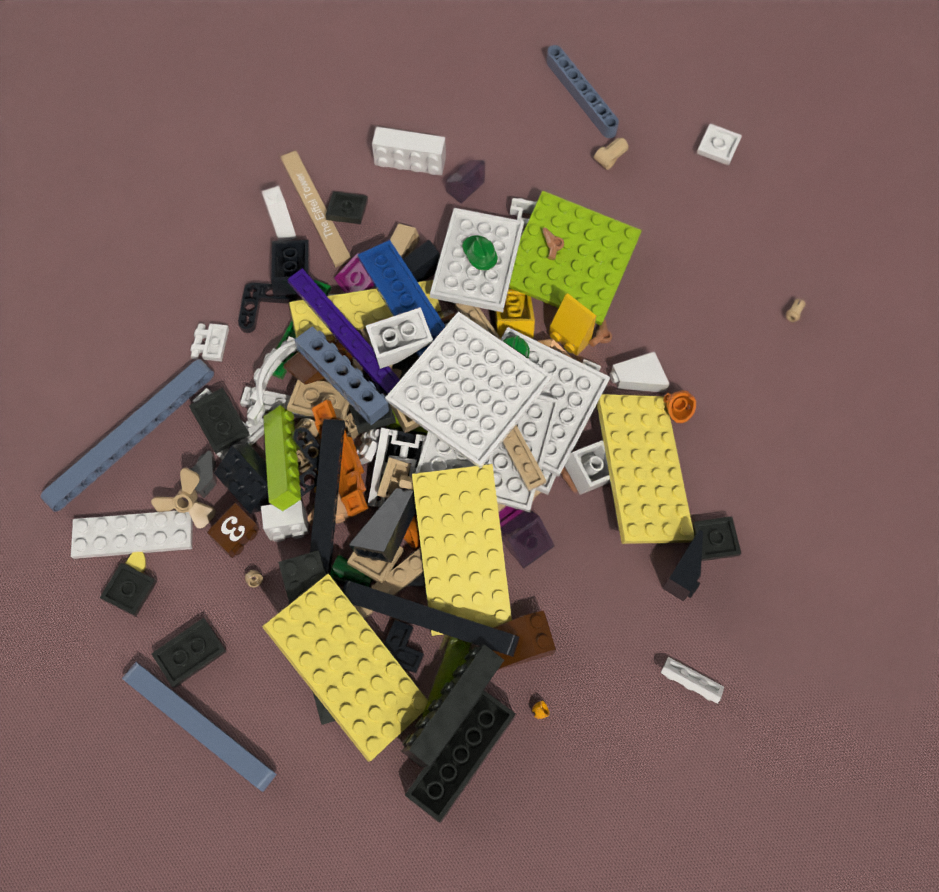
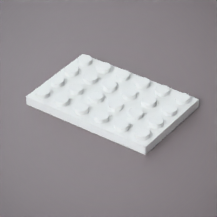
M454 208L430 291V298L503 312L524 221ZM478 235L491 241L498 256L496 265L490 270L484 271L473 267L462 248L466 238Z

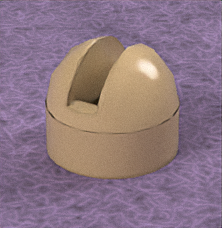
M250 570L245 575V581L250 587L254 588L262 583L263 577L257 570Z

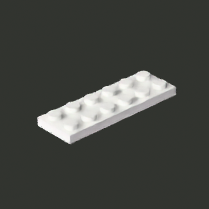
M178 511L73 519L71 557L78 559L126 555L133 552L151 553L192 549L193 520L189 512L181 513Z

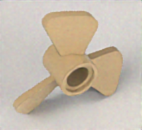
M185 467L180 472L182 489H180L175 497H154L151 503L157 512L171 511L174 508L181 513L189 512L195 526L203 528L215 516L216 511L211 506L197 502L198 496L194 489L200 481V476Z

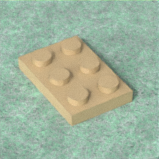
M297 380L287 410L315 418L311 408L325 400H330L336 417L345 420L350 403L328 382L320 380L305 385L300 380Z

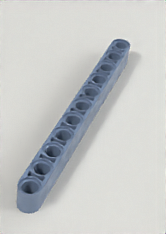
M201 359L194 361L42 492L41 499L54 512L64 508L207 384L214 376V372Z

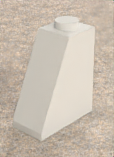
M279 186L261 191L278 240L288 241L295 239L296 234Z
M655 352L614 364L610 373V379L612 383L616 384L618 389L663 393L667 391L669 382Z

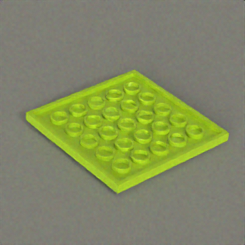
M542 191L521 236L509 288L557 308L560 307L565 295L568 293L597 316L596 324L602 325L642 230ZM544 227L556 237L564 240V247L557 251L555 260L548 259L550 249L543 234Z

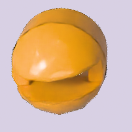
M544 701L535 703L531 710L532 712L535 711L536 715L534 717L537 719L546 718L550 714L548 706Z

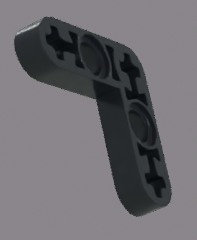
M254 282L247 284L244 288L238 320L241 331L251 333L255 330L260 302L289 304V302L297 300V295L269 297L266 293L272 290V284ZM253 289H255L256 291L253 293V299H251L250 292H252ZM252 304L255 308L252 311H246V306ZM247 317H249L250 324L245 327L244 324L247 323Z
M304 427L295 429L292 433L294 444L311 465L309 469L299 475V482L305 488L304 491L302 488L300 490L301 497L317 486L318 475L312 470L315 468V471H318L321 448L310 431ZM298 431L300 433L304 432L306 434L304 436L305 441L309 442L311 440L312 443L303 448L302 445H305L304 441L297 440L299 436ZM310 447H315L318 450L317 457L311 458L308 455ZM307 474L314 477V483L310 486L304 483V477Z

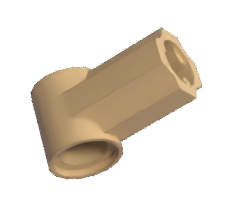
M618 137L606 148L601 147L594 155V159L606 170L610 169L616 160L628 150L627 141L624 138Z

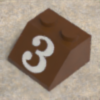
M235 503L207 533L218 547L233 558L243 551L244 545L248 541H252L257 536L260 529Z

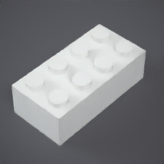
M376 127L372 142L375 165L396 168L398 170L424 172L432 175L443 174L446 160L445 137Z

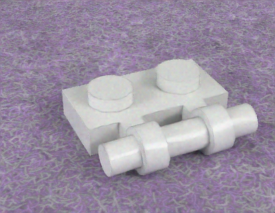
M199 323L194 332V344L190 348L192 352L191 358L198 359L199 354L203 353L202 357L204 360L222 362L229 332L228 325L209 324L208 330H205V325ZM206 338L205 345H202V339Z
M372 429L361 436L363 443L356 447L361 465L372 461L378 448L381 430Z

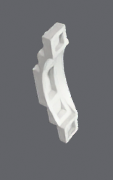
M290 336L277 350L273 348L271 353L266 354L263 365L254 373L256 387L252 389L250 394L253 405L248 409L247 418L249 424L255 427L266 412L263 396L269 379L286 358L298 351L294 338Z

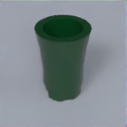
M339 554L329 574L334 582L345 584V581L348 580L370 587L373 579L348 565V559Z

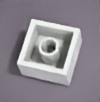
M603 440L570 454L565 467L580 495L611 482Z
M301 500L284 511H281L274 505L261 506L263 529L270 541L281 542L289 537L298 539L309 534L307 513Z

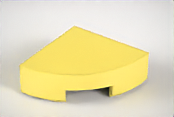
M133 552L125 564L144 573L146 569L144 553Z

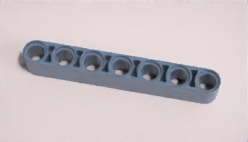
M558 45L550 46L547 51L548 67L601 134L606 138L615 137L619 124L616 115L563 49Z

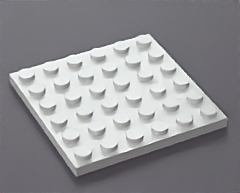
M458 311L385 399L392 406L481 469L551 382L553 376Z
M508 327L501 341L516 335L524 339L530 348L528 359L553 376L551 382L540 394L560 400L542 469L559 477L610 377Z
M539 395L516 424L540 470L560 402L558 399ZM428 431L416 473L476 465ZM501 443L484 464H493L497 503L530 512L536 488L528 492L504 445Z

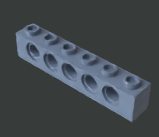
M312 326L294 339L297 350L370 425L389 412L388 402L385 399L386 396L383 393L379 394L371 381H366L363 378L362 372L358 368L354 369L349 359L345 355L342 356L333 343H329L320 330L317 331ZM367 398L372 399L371 401H364Z

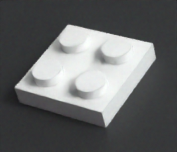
M709 124L697 154L729 166L742 135Z

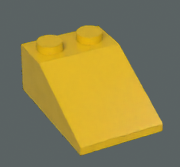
M508 289L503 312L495 311V330L500 338H502L509 327L533 339L535 319L531 297L513 289Z
M567 293L550 325L549 335L556 342L561 343L566 351L578 356L592 339L597 316Z

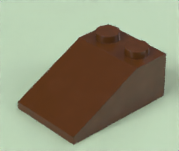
M326 335V340L329 343H333L339 353L349 359L352 366L353 356L334 336ZM300 352L286 362L283 367L305 385L325 379Z
M544 610L524 615L493 627L520 637L514 657L494 651L504 659L498 670L555 654L556 647Z

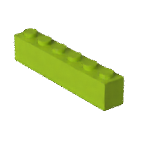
M280 405L263 418L269 503L284 511L301 500L297 449L292 440V433L295 430L294 415L291 411Z

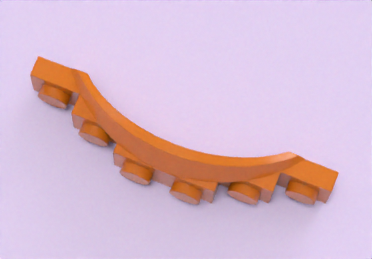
M325 400L311 408L320 438H322L324 419L342 420L336 417L330 400ZM345 431L339 494L348 516H354L368 509L363 495V492L366 491L361 477L364 470L353 439L348 437Z

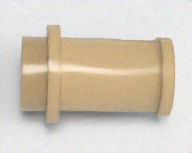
M795 299L791 309L786 312L788 321L796 322L800 319V313L806 305L805 301L801 300L800 304H798L800 299Z

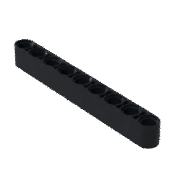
M324 419L310 547V553L318 550L321 553L326 575L331 572L345 432V420Z
M345 581L342 592L354 605L478 646L485 644L491 650L514 657L519 636L355 582Z

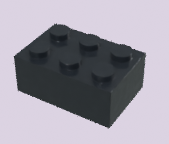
M309 240L272 241L271 283L273 296L298 295L288 283V279L302 268L310 276Z
M248 442L232 445L214 474L250 514L260 512L261 506L270 504L266 462Z

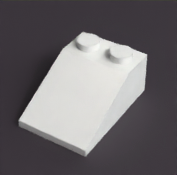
M421 307L366 325L380 368L398 363L433 342Z

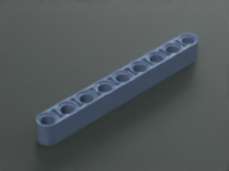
M135 662L122 677L126 683L260 791L264 792L277 775L139 663Z

